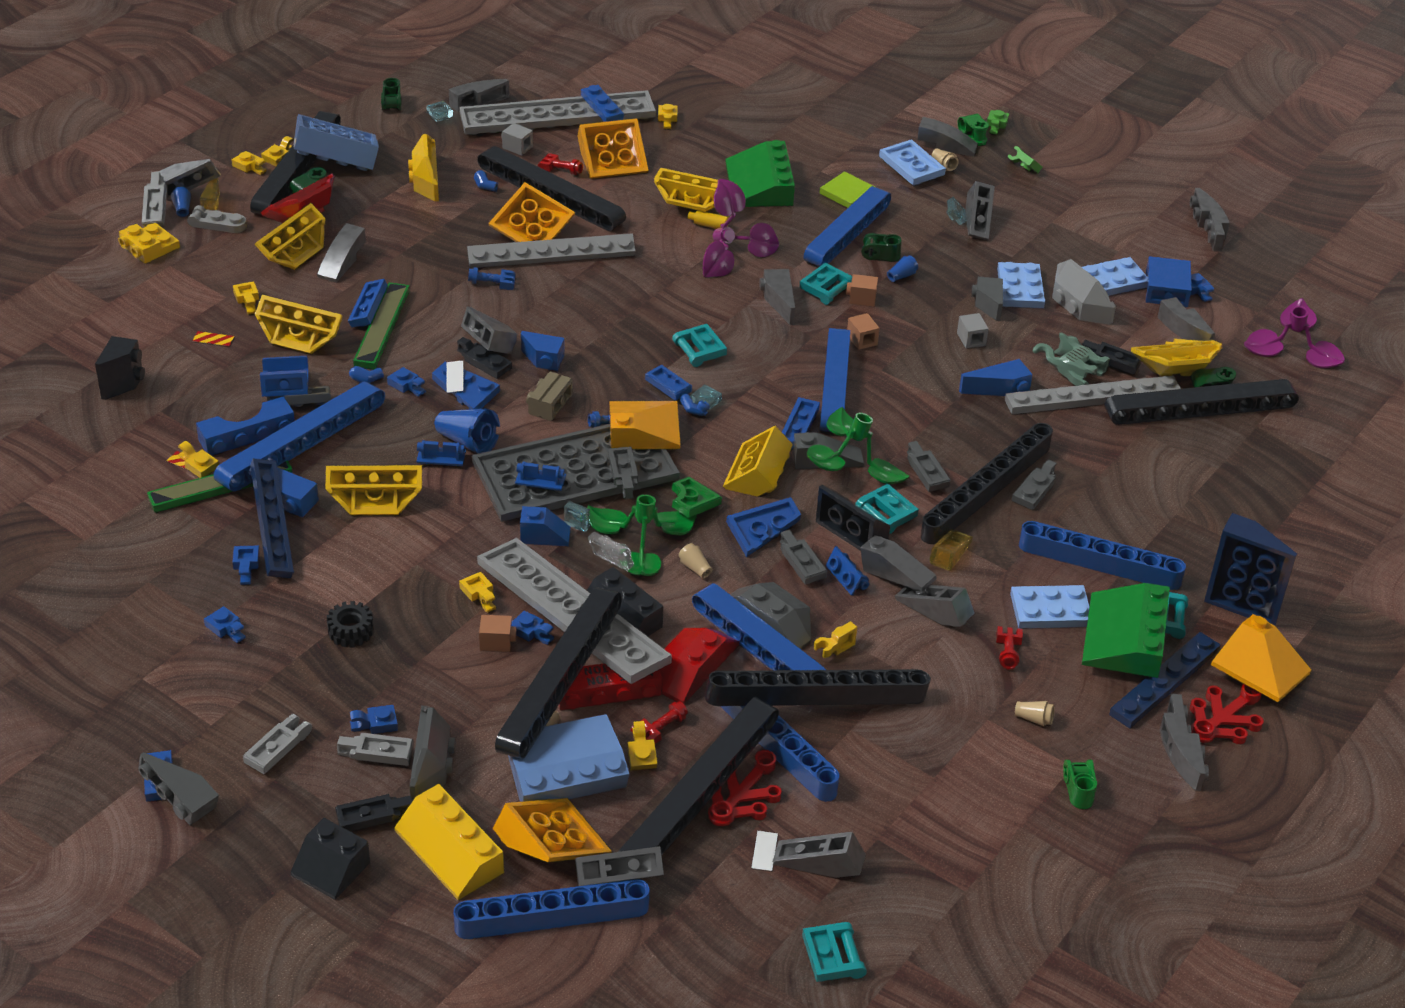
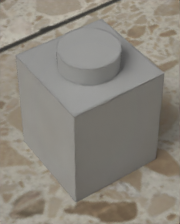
M513 123L502 131L503 149L522 156L533 147V130Z
M980 313L959 316L957 334L965 348L986 346L989 328Z

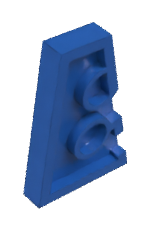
M445 361L432 372V380L447 392V362ZM463 369V391L448 393L455 395L457 401L461 405L465 404L469 409H482L500 392V385Z
M790 497L728 515L726 522L745 556L748 557L780 535L781 532L799 522L801 513Z

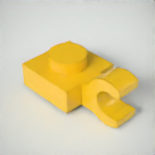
M671 104L658 106V121H664L663 129H671V122H677L678 106Z
M285 136L280 146L274 144L261 153V157L265 162L277 166L292 147L290 143L294 139Z
M242 152L231 159L233 167L246 173L252 170L261 175L267 171L261 166L265 163V160L250 152Z
M254 281L233 285V292L238 304L245 303L247 314H254L256 312L255 301L259 300V293Z
M187 441L178 445V448L183 451L179 454V457L185 461V468L199 478L209 475L219 465L217 459L203 449L196 452Z
M482 572L459 580L460 589L472 602L479 599L487 613L496 609V606L492 603L495 600L493 585Z
M850 621L843 626L837 627L832 632L831 638L820 637L816 639L814 650L824 648L823 658L830 657L832 653L836 655L855 645L857 626Z
M644 721L633 722L634 741L627 743L630 771L657 768L654 739L646 740Z

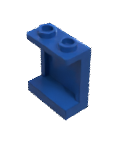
M1149 256L1146 267V275L1148 276L1146 303L1160 304L1161 300L1176 297L1184 307H1188L1192 291L1191 261Z
M306 355L262 359L263 372H260L262 397L308 394L309 367Z

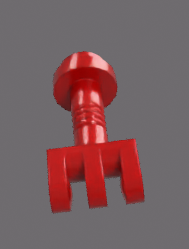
M548 153L538 163V167L549 172L554 167L570 170L572 175L581 174L583 171V163L579 160L573 159L571 162L559 160V155Z
M997 626L996 643H1004V651L999 655V662L1005 669H1014L1019 664V654L1014 650V645L1022 644L1023 629L1017 628L1016 634H1013V628L1007 627V633H1003V627Z
M681 701L671 703L669 705L670 711L652 724L643 718L641 721L645 723L646 740L654 739L655 744L661 741V733L659 731L675 719L678 722L686 719L688 714L686 706Z

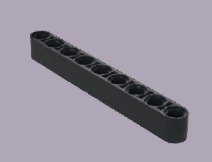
M319 111L314 117L315 119L338 125L341 123L339 114ZM293 144L253 196L250 204L251 212L262 215L261 212L268 206L288 197L291 194L289 191L290 182L294 178L305 174L317 159V155L310 153L308 156L299 154L294 149Z
M492 146L477 157L478 164L483 170L519 188L526 182L574 211L576 216L604 230L611 231L626 220V213L620 206L499 147Z
M1279 379L1114 395L1105 401L1104 407L1111 421L1116 425L1285 409L1295 406L1299 401V396L1289 380Z
M1037 423L926 513L922 521V541L927 544H937L1046 454L1051 445L1052 427L1046 423Z
M595 587L591 591L499 731L495 741L496 752L520 759L526 757L619 612L622 604V594L620 592Z
M918 669L714 671L708 678L705 700L713 706H746L754 697L772 706L920 704L926 698L931 677L925 671Z
M757 697L752 698L618 852L660 846L662 856L774 726L779 716V709Z

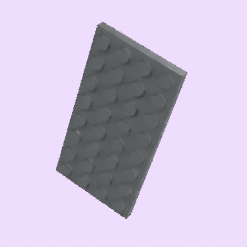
M610 424L472 455L475 469L501 522L521 517L522 506L546 507L549 510L622 493V488H616V485H614L608 458V449L611 448ZM632 449L638 473V486L634 487L633 490L679 480L680 472L666 449ZM523 461L539 464V470H542L543 465L560 466L561 469L565 470L566 474L562 490H550L515 484L518 472H516L517 464Z

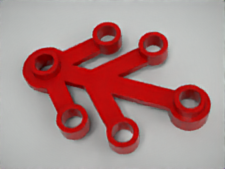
M1246 684L1242 685L1240 696L1225 708L1222 707L1221 701L1222 689L1214 685L1209 686L1205 695L1206 699L1211 702L1213 717L1209 720L1205 716L1206 701L1202 698L1192 699L1189 709L1195 715V722L1191 724V733L1199 734L1200 742L1202 743L1211 742L1214 738H1230L1233 743L1239 745L1246 742L1248 735L1246 729L1242 727H1235L1233 729L1217 728L1221 724L1247 726L1253 732H1258L1262 729L1264 720L1261 716L1256 714L1250 716L1234 715L1247 704L1254 705L1261 698L1262 693Z
M769 750L757 752L755 755V767L740 785L737 781L736 770L726 780L730 794L727 800H723L721 794L722 786L711 798L713 804L708 810V819L711 823L717 826H727L733 822L734 818L751 816L755 820L766 818L767 806L763 802H755L751 806H736L739 802L766 799L769 803H777L781 800L782 790L777 785L750 790L763 775L770 774L775 769L776 756L773 752Z

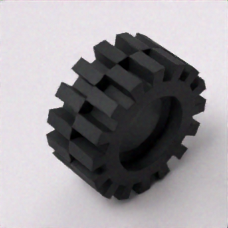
M345 601L342 602L341 607L337 604L334 606V610L330 609L329 615H327V627L331 641L334 640L336 645L341 642V647H346L347 644H350V648L355 647L354 643H358L360 646L363 645V640L368 642L370 640L369 636L372 637L374 631L372 611H369V607L367 605L363 607L361 602L355 605V601H350V605H347ZM349 622L358 623V624L353 625V626H344V625H343V624L349 623Z

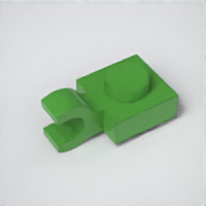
M1001 110L990 111L987 122L991 126V134L997 135L999 128H1006L1009 113H1004Z
M1018 146L1014 147L1017 150L1016 156L1008 155V158L1014 163L1022 162L1020 165L1029 172L1033 169L1039 173L1043 166L1025 154Z

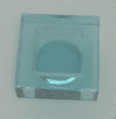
M445 101L427 105V113L435 121H442L453 116L452 108Z
M954 197L947 200V214L949 218L955 220L959 225L965 223V209Z
M705 384L690 395L695 404H698L701 400L703 402L706 401L710 406L709 410L722 401V393Z
M569 501L564 506V522L575 529L585 532L590 527V509Z

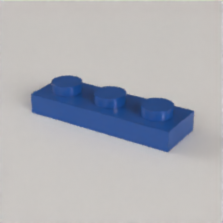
M591 85L581 89L583 99L604 122L623 120L624 113L599 85Z
M385 279L365 283L348 319L351 328L357 326L364 327L371 324L388 286Z
M798 397L782 430V433L792 444L794 433L809 432L819 411L820 402Z

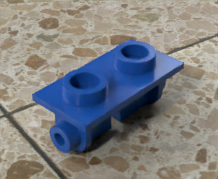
M422 440V442L417 443V451L419 452L416 463L463 466L466 453L465 445H460V442H443V448H440L439 442Z
M523 461L517 464L516 472H518L515 484L561 491L566 474L565 470L561 469L560 466L543 465L542 470H539V464Z
M835 546L825 566L851 596L854 595L856 589L861 588L864 590L868 588L869 578L856 569L857 567L849 559L847 553H843Z

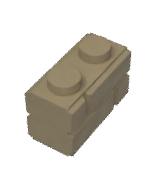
M551 371L544 379L540 378L537 388L534 391H530L526 398L529 414L536 417L541 416L543 419L552 421L572 396L573 380L570 377L560 376Z

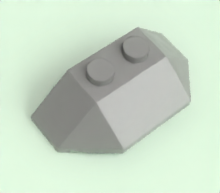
M1072 259L1057 264L1052 298L1079 320L1112 324L1116 306L1113 301L1110 302L1109 296L1101 283Z

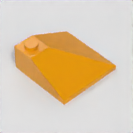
M637 118L581 124L579 126L578 142L590 179L647 173L649 171Z
M524 182L489 222V226L515 242L552 240L572 219L575 212Z
M609 401L611 448L680 449L677 401Z
M1254 614L1242 622L1211 663L1213 667L1276 702H1279L1311 673L1310 667L1277 627L1269 623L1265 618Z
M568 798L505 803L493 827V830L507 847L546 862L573 860L577 857L612 852Z

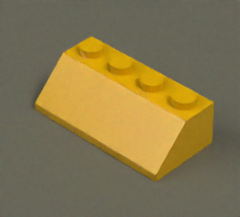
M440 784L416 796L394 827L395 832L457 900L504 873L503 851Z

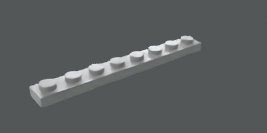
M633 233L473 245L467 246L469 268L634 256L635 245Z
M1172 375L1006 393L1005 402L1011 414L1102 405L1109 397L1114 395L1181 388Z

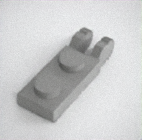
M295 714L289 715L281 724L278 723L244 754V763L265 774L293 747L310 734L312 724L304 721L297 727L300 718Z

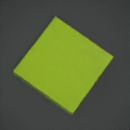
M844 171L820 187V194L849 208L873 185Z

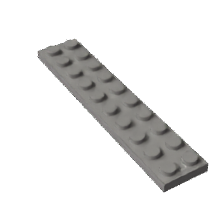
M648 90L607 94L624 113L623 120L656 117V110ZM582 96L459 107L464 133L471 135L488 132L496 133L503 131L513 123L533 130L543 127L553 128L555 126L604 122Z
M518 538L477 556L478 565L564 632L590 594ZM618 614L592 652L594 656L630 684L671 663L670 653Z

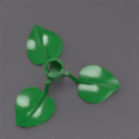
M843 407L833 412L826 424L832 433L839 436H847L839 450L834 452L827 446L813 445L807 451L808 458L816 466L828 471H838L845 465V460L839 456L850 439L862 441L864 438H867V464L870 465L868 472L873 478L882 483L895 484L905 481L910 477L883 459L875 458L872 461L871 437L873 433L869 431L873 423L872 417L865 413H856L853 419Z
M651 495L638 496L636 506H632V511L628 517L625 513L614 509L594 508L589 505L587 507V518L590 525L596 531L604 534H616L620 531V528H627L635 515L637 521L642 524L640 553H625L621 557V566L630 573L642 574L643 576L655 575L661 568V560L658 555L653 553L644 554L647 524L653 519L655 525L661 527L663 532L671 535H684L692 530L697 515L688 518L679 511L657 513V507H655L656 499Z

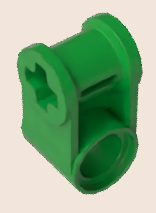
M978 113L958 118L957 125L960 131L971 137L978 143V146L987 143L986 130L989 129V124Z
M1088 759L1086 762L1064 760L1063 777L1067 785L1071 804L1079 809L1090 808L1094 803L1097 789L1093 760Z

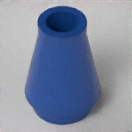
M177 187L171 193V199L176 209V214L179 217H186L189 214L192 195L185 187Z
M904 256L887 271V276L890 281L895 282L896 280L914 275L916 270H918V263L914 257Z

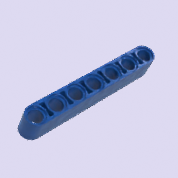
M871 186L807 246L803 256L804 261L819 267L824 263L829 264L889 206L891 193Z
M829 328L820 431L831 432L826 425L828 418L841 407L845 409L851 330Z
M1027 521L1022 525L1019 547L1027 553L1142 583L1168 586L1170 590H1177L1182 585L1186 564L1181 559L1036 521Z
M715 583L710 584L692 596L693 606L701 615L725 634L740 641L739 645L771 670H826Z
M745 706L720 707L735 719ZM778 716L774 726L759 744L765 750L773 752L776 760L817 799L824 802L834 800L838 793V770Z
M633 879L467 900L458 903L454 908V930L460 938L473 939L640 917L649 910V886L643 880Z

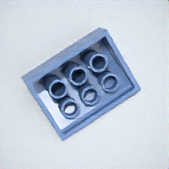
M298 114L294 137V149L297 150V153L307 156L309 153L317 155L318 159L328 161L330 158L337 160L336 163L348 166V163L356 165L357 169L363 171L373 170L379 148L375 134Z
M607 714L546 726L525 758L520 759L508 755L520 802L561 798L573 799L627 787L629 778L628 767L623 750Z

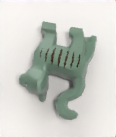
M1059 333L1060 344L1059 348L1055 351L1044 343H1039L1033 347V353L1035 354L1039 352L1046 353L1047 361L1056 367L1075 386L1089 385L1084 380L1089 373L1098 376L1106 373L1110 359L1106 356H1097L1090 348L1081 345L1077 337L1067 336L1064 333Z

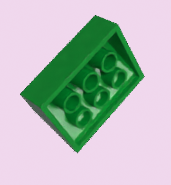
M765 141L726 158L728 179L742 189L746 199L745 207L793 206L795 184L785 141Z
M1141 583L1092 592L1082 665L1158 678L1163 658L1170 587Z

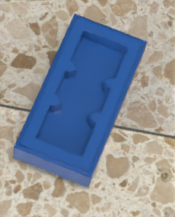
M663 365L645 374L646 381L675 401L680 399L683 394L692 392L691 384Z

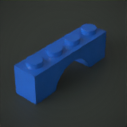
M283 396L263 402L260 412L249 420L232 422L217 416L197 422L198 440L204 451L212 456L261 441L294 422L295 418L293 410Z

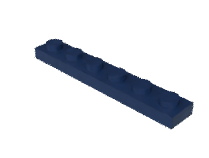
M253 458L250 467L267 576L291 578L294 569L276 461Z
M1199 632L1161 665L1158 678L1146 677L1111 707L1109 715L1129 729L1132 728L1216 655L1220 650L1221 644Z

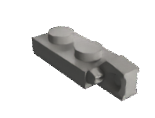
M159 171L151 172V183L144 186L142 224L144 227L153 223H157L159 226H164L167 186L164 182V177Z
M361 733L360 736H354V738L339 736L337 753L338 755L356 760L409 766L414 740Z

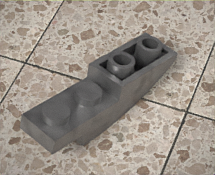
M1195 188L1194 196L1190 197L1193 218L1196 219L1198 227H1204L1205 231L1208 232V243H1211L1213 251H1221L1223 241L1226 240L1230 224L1221 206L1209 194L1200 188Z
M1171 694L1167 713H1164L1160 726L1161 739L1166 753L1178 773L1195 791H1201L1203 782L1208 780L1209 775L1208 765L1204 764L1203 761L1205 758V746L1200 744L1199 734L1191 733V726L1186 723L1188 708L1187 705H1183L1182 694Z

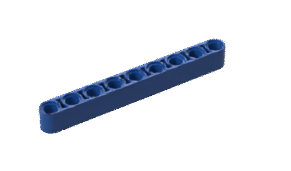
M361 382L221 463L214 471V480L234 492L242 489L253 482L250 467L253 458L276 461L277 466L287 460L289 461L379 408L385 400V392L368 382Z

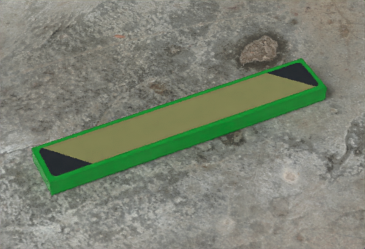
M388 283L373 320L353 360L354 367L376 369L410 292L409 285Z
M288 460L277 466L280 469L293 473ZM213 474L149 491L147 495L155 513L233 491L216 482ZM253 482L243 487L242 489L252 487Z

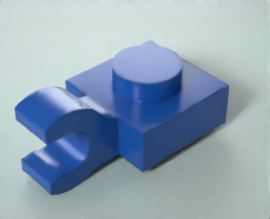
M1200 273L1192 274L1191 295L1198 294L1204 302L1212 300L1209 292L1214 291V287Z
M404 367L387 377L388 385L402 393L409 390L416 396H420L426 392L425 389L420 387L425 381L419 375Z
M259 545L234 546L233 570L239 569V575L241 576L240 585L251 584V569L259 568Z
M224 606L204 618L205 626L220 638L227 634L236 643L246 638L240 631L244 629V626L240 623V618Z
M523 611L512 621V626L517 627V636L529 642L536 638L548 645L554 639V636L549 634L553 630V626L544 623L543 619L527 611Z
M394 705L367 708V714L361 710L350 712L351 731L357 732L363 729H370L371 734L398 731Z

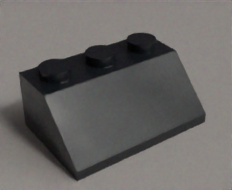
M824 485L819 486L816 523L860 551V547L874 535L889 540V524L837 491Z
M614 567L595 577L586 590L591 593L595 587L620 592L622 594V604L617 614L647 637L663 627V605Z

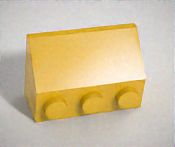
M776 425L743 442L723 487L727 490L757 497L764 493L772 492L777 487L778 478L784 471L783 467L790 457L789 453L793 444Z

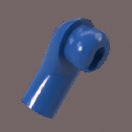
M478 170L474 174V180L478 188L493 192L497 191L498 182L488 180L487 174L484 171Z
M355 366L349 371V376L359 383L364 381L371 383L384 378L381 368L368 371L362 367Z
M683 394L680 397V402L687 413L697 416H704L708 413L707 410H709L710 406L706 401L703 402L701 400L698 404H695L689 394Z

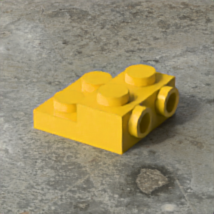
M157 223L149 224L144 228L134 224L119 231L120 237L118 241L121 247L128 250L135 258H138L145 264L180 248L179 240Z

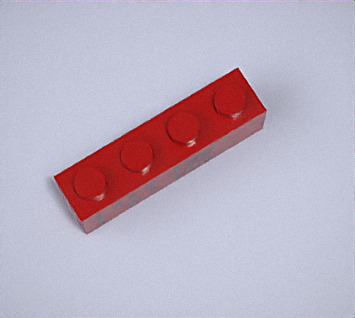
M605 663L583 666L558 705L559 710L660 696L662 684L660 670L630 684Z

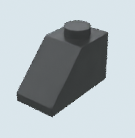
M978 276L977 284L972 285L971 297H975V306L994 320L1000 321L1003 307V279Z

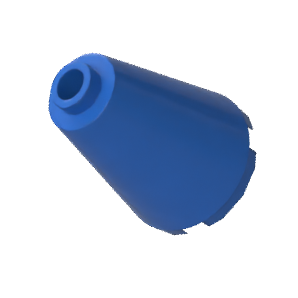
M468 409L442 411L436 416L434 425L439 434L456 443L460 442V445H465V448L480 454L491 451L494 448L499 437L496 434V426L500 427L498 415L493 410Z

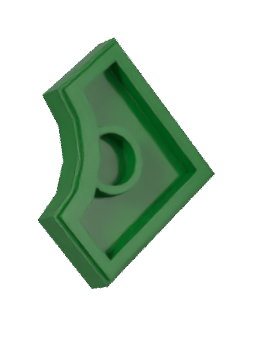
M691 477L674 482L672 485V491L678 496L673 500L672 508L688 518L719 506L722 503L720 495Z

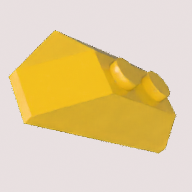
M423 134L412 150V160H408L409 183L414 184L415 192L437 202L439 201L435 139H431L429 135Z
M665 168L659 169L654 178V183L667 204L704 212L715 209L714 194L718 180Z
M310 203L254 245L269 261L295 270L323 249L325 217Z
M266 295L261 296L255 312V316L271 344L308 354L314 353L336 337L343 318L341 314Z
M1209 340L1131 347V352L1152 372L1158 374L1159 377L1172 376L1179 373L1181 376H1191L1194 371L1204 369L1222 349V343Z
M422 465L326 466L325 489L349 515H399L422 490Z

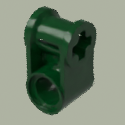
M387 78L383 81V91L381 93L382 110L386 108L402 110L400 80Z
M319 167L312 168L305 174L294 178L290 182L289 191L294 194L325 178L326 170Z
M875 233L865 235L863 239L864 246L861 250L864 258L895 262L901 258L902 239L900 236Z
M1230 367L1198 369L1191 375L1194 388L1232 384L1236 378L1235 370Z

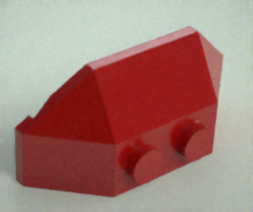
M333 173L268 206L261 212L262 216L284 223L310 203L320 213L324 212L323 207L330 203L335 178Z
M684 628L664 648V650L671 654V663L659 669L662 677V694L676 702L681 701L685 704L709 678V675L716 671L739 646L740 641L714 629Z

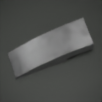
M483 80L449 89V106L459 112V107L488 105L509 97V80Z
M923 117L919 125L918 140L936 143V149L974 157L978 143L959 129L927 117Z
M348 223L344 225L333 240L317 273L318 278L336 283L357 260L356 253L366 242L365 228Z
M1176 297L1161 300L1158 318L1171 331L1186 340H1214L1215 332L1194 308L1186 310Z

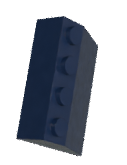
M1232 513L1222 531L1204 602L1247 618L1252 614L1261 616L1276 626L1297 553L1258 522Z

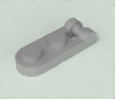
M197 205L187 219L190 226L230 233H240L247 229V221L243 215L218 210H206L201 205Z

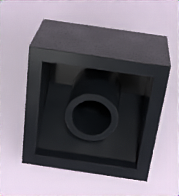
M111 336L95 363L101 399L107 400L134 390L140 380L144 379L145 368L142 367V351L139 349L138 340Z
M323 818L306 835L291 869V876L336 900L370 864L368 841Z

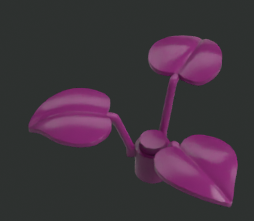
M726 179L718 180L714 194V207L720 215L731 216L724 224H721V228H717L713 232L714 242L709 244L704 254L703 277L725 276L732 271L734 255L728 250L729 246L727 244L733 242V240H750L748 250L756 257L770 256L779 247V241L774 229L766 223L755 224L750 230V236H736L734 230L727 227L735 218V212H740L745 208L746 199L742 189L734 182Z
M1303 298L1295 301L1282 312L1280 322L1285 328L1279 337H1277L1274 331L1260 329L1250 334L1244 342V346L1250 352L1263 357H1271L1283 351L1284 345L1280 341L1284 339L1289 328L1295 332L1305 330L1308 346L1311 348L1306 353V359L1311 365L1317 368H1331L1342 365L1345 362L1344 355L1334 344L1327 341H1318L1315 346L1312 344L1309 329L1315 326L1317 317Z

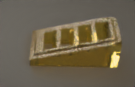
M218 178L209 181L200 197L201 206L206 210L215 211L219 209L220 188Z
M951 529L932 547L929 562L935 566L951 570L968 548L973 537Z

